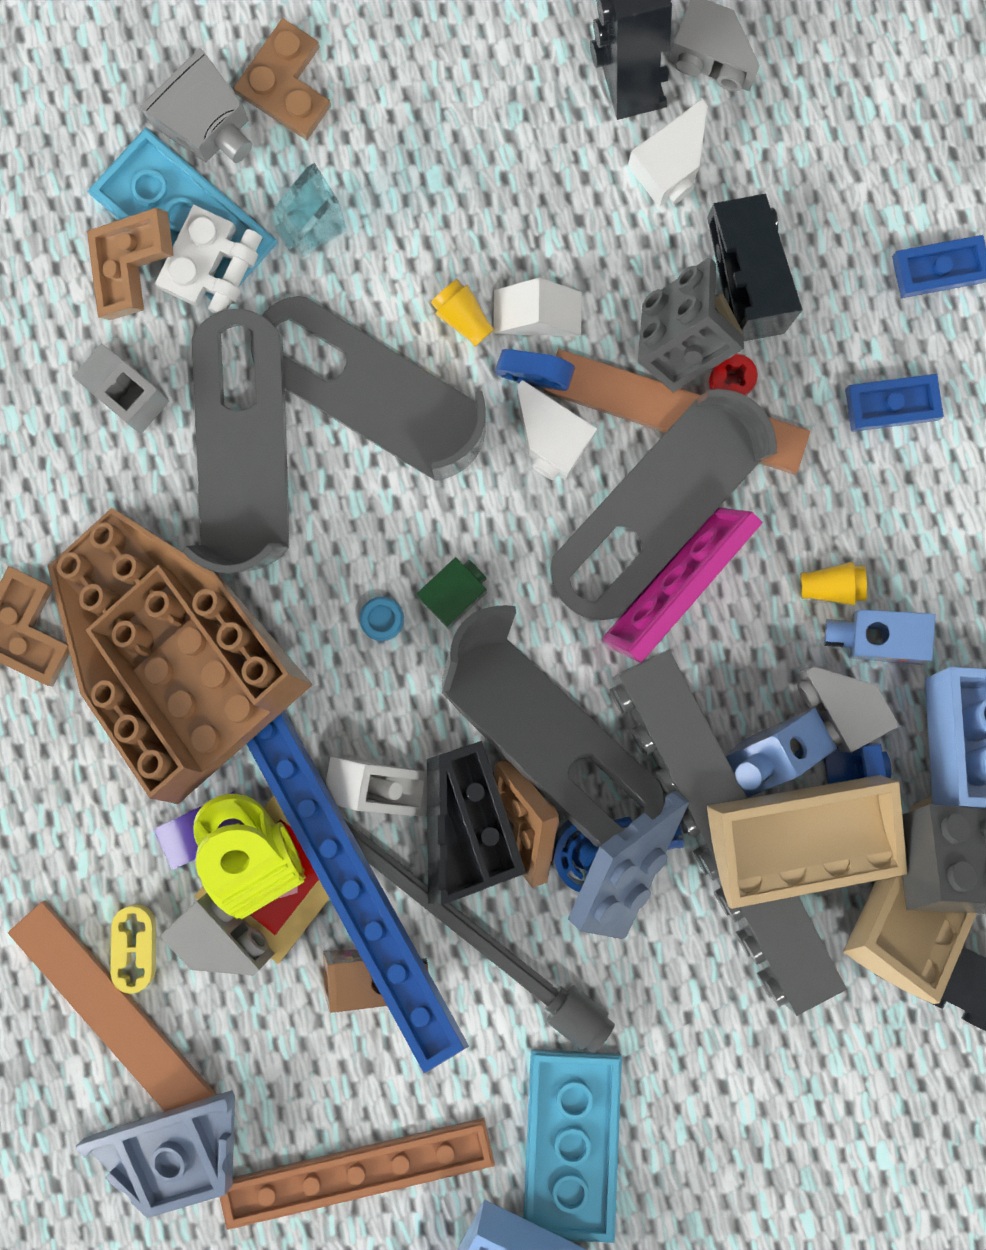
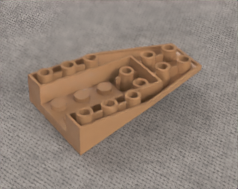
M114 508L108 510L47 566L80 694L150 799L179 804L313 685L218 574L199 566L182 551Z

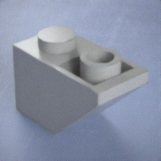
M690 0L673 43L669 62L675 63L677 69L686 75L698 76L701 73L715 78L717 83L726 90L740 91L744 89L750 91L760 65L735 11L708 0Z
M102 343L72 376L140 434L144 432L170 402L156 387Z
M808 667L797 672L802 681L797 684L803 700L810 708L814 706L817 708L827 731L840 752H853L900 726L877 685L818 667Z
M208 893L198 899L160 935L188 968L196 971L254 976L275 954L268 947V942L260 931L251 928L244 919H236V917L225 913L214 903Z

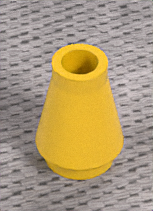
M458 279L451 282L431 301V304L437 309L435 315L467 338L474 347L495 330L488 322L468 284L463 286Z
M852 561L812 572L800 573L802 584L801 599H816L855 606L856 601H866L865 565L854 566Z

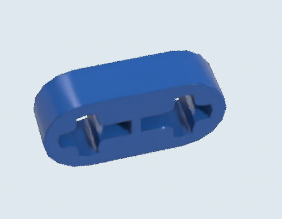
M503 349L498 359L495 373L502 378L517 383L523 380L534 387L566 391L569 388L575 366L553 355Z

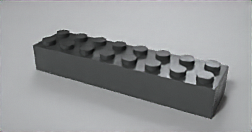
M670 649L658 653L612 677L616 686L609 689L611 696L621 713L630 712L636 724V727L630 729L631 734L642 753L652 754L657 767L651 769L653 777L660 782L663 794L667 793L669 795L671 792L677 791L690 802L679 824L684 834L688 833L690 838L695 837L699 848L693 850L697 862L705 875L709 874L712 880L716 879L721 888L715 890L714 894L727 916L730 915L734 922H739L742 929L736 931L735 934L748 957L751 956L757 965L761 964L763 970L756 974L768 997H773L778 1007L786 1005L798 1016L847 990L799 896L733 909L728 907L715 860L707 806L747 799L741 785L737 782L727 758Z

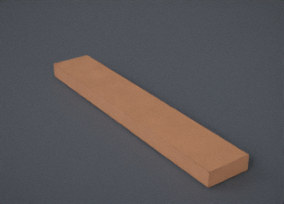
M558 349L556 357L562 358L575 366L569 388L566 391L547 388L544 390L545 394L665 433L692 403L701 396L681 388L673 393L659 381ZM769 417L776 436L777 454L761 460L760 464L795 475L798 473L811 431Z
M46 900L38 904L7 932L164 1112L217 1095L132 997L115 987L110 972Z
M485 1117L233 1177L232 1187L224 1196L220 1197L226 1229L238 1228L494 1167L495 1161Z

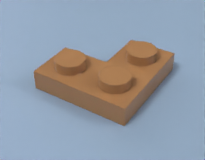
M282 18L233 88L236 95L306 141L331 107L329 99L298 80L319 50V42Z
M153 208L87 231L98 318L113 320L143 311L144 305L139 266L174 256L168 212L159 208Z
M8 566L0 581V663L44 685L54 686L70 654L68 644L34 627L53 590V586Z
M508 760L497 762L494 778L507 817L514 825L513 835L526 870V874H523V877L533 888L548 882L550 865L553 860L556 830L559 826V816L555 807L550 802H547L535 786Z

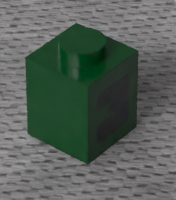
M455 557L416 595L443 625L449 629L487 594V589L482 585L487 578L470 560L462 564Z

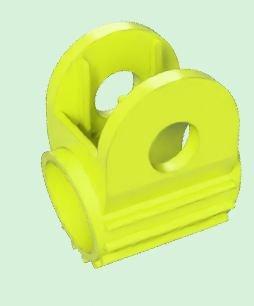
M241 794L221 795L208 801L198 811L194 820V838L198 845L196 852L197 873L210 898L228 915L242 920L305 882L304 879L306 877L303 872L305 870L302 867L301 860L287 829L281 822L275 824L261 804L253 798ZM227 819H238L244 823V825L237 823L218 828Z

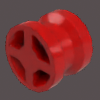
M736 353L714 367L708 381L709 389L730 390L747 396L756 385L758 378L757 368L750 358Z

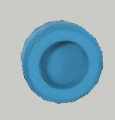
M375 597L362 607L360 625L363 632L371 639L388 641L395 638L401 632L404 625V613L400 605L393 599Z

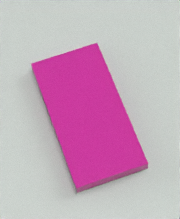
M718 508L603 636V641L614 651L642 663L763 522L752 511Z

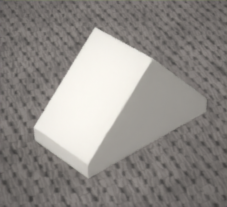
M540 277L494 290L493 328L495 330L493 334L581 336L582 292Z

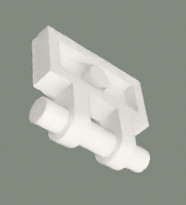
M193 204L172 247L174 256L166 259L155 285L158 289L199 307L205 293L208 292L214 295L208 307L209 311L215 314L228 310L230 304H236L240 296L241 290L238 287L247 269L253 268L259 255L256 253V250L262 240V236L255 231L246 229L240 243H234L231 240L237 229L233 222ZM223 256L230 259L231 262L223 278H215L214 275Z

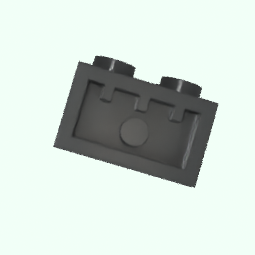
M710 257L697 266H690L685 269L678 279L662 290L657 289L650 293L642 304L638 363L673 393L744 349V336L715 310L716 263Z

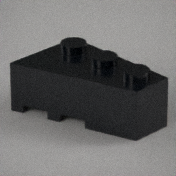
M596 0L599 17L593 20L595 40L590 41V51L595 68H603L616 119L620 120L667 108V99L664 96L661 83L668 81L669 70L667 66H660L661 52L670 50L671 0Z
M482 741L427 759L428 904L441 906L526 874Z

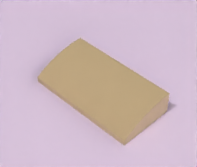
M877 775L707 806L717 869L727 905L731 909L907 874L899 781Z
M932 797L913 804L908 812L932 804ZM903 876L876 880L843 952L874 974L900 989L927 1002L937 1004L941 1001L977 913L906 910Z

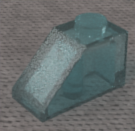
M315 163L306 167L274 207L281 222L274 226L278 235L288 250L296 246L303 258L347 231L339 201Z

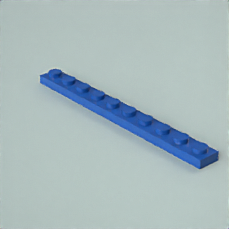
M284 710L247 743V746L423 1073H427L465 1050L469 1045Z

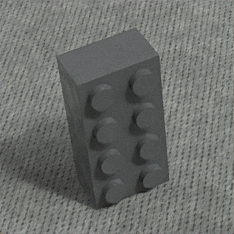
M929 804L902 814L907 874L902 875L906 910L986 914V808Z

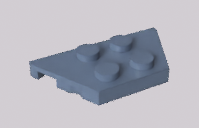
M673 791L665 797L663 810L654 820L643 813L631 822L624 831L615 834L599 847L568 917V920L578 930L618 939L627 937L639 909L650 898L651 891L649 888L655 875L667 862L668 856L666 852L690 803L679 792Z
M233 1090L102 1131L82 1139L76 1145V1148L84 1158L89 1153L96 1157L110 1171L105 1178L118 1191L127 1194L131 1203L146 1218L221 1197L228 1192L233 1184L235 1095Z

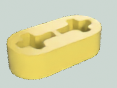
M140 904L129 905L117 912L111 925V979L117 989L124 993L133 994L140 992L150 985L156 972V919L149 908ZM132 913L136 914L138 922L145 923V929L139 931L136 935V945H131V930L123 928V922L131 919ZM131 952H136L137 968H144L145 972L144 975L136 979L135 983H131L130 975L123 974L122 968L127 967L131 963Z

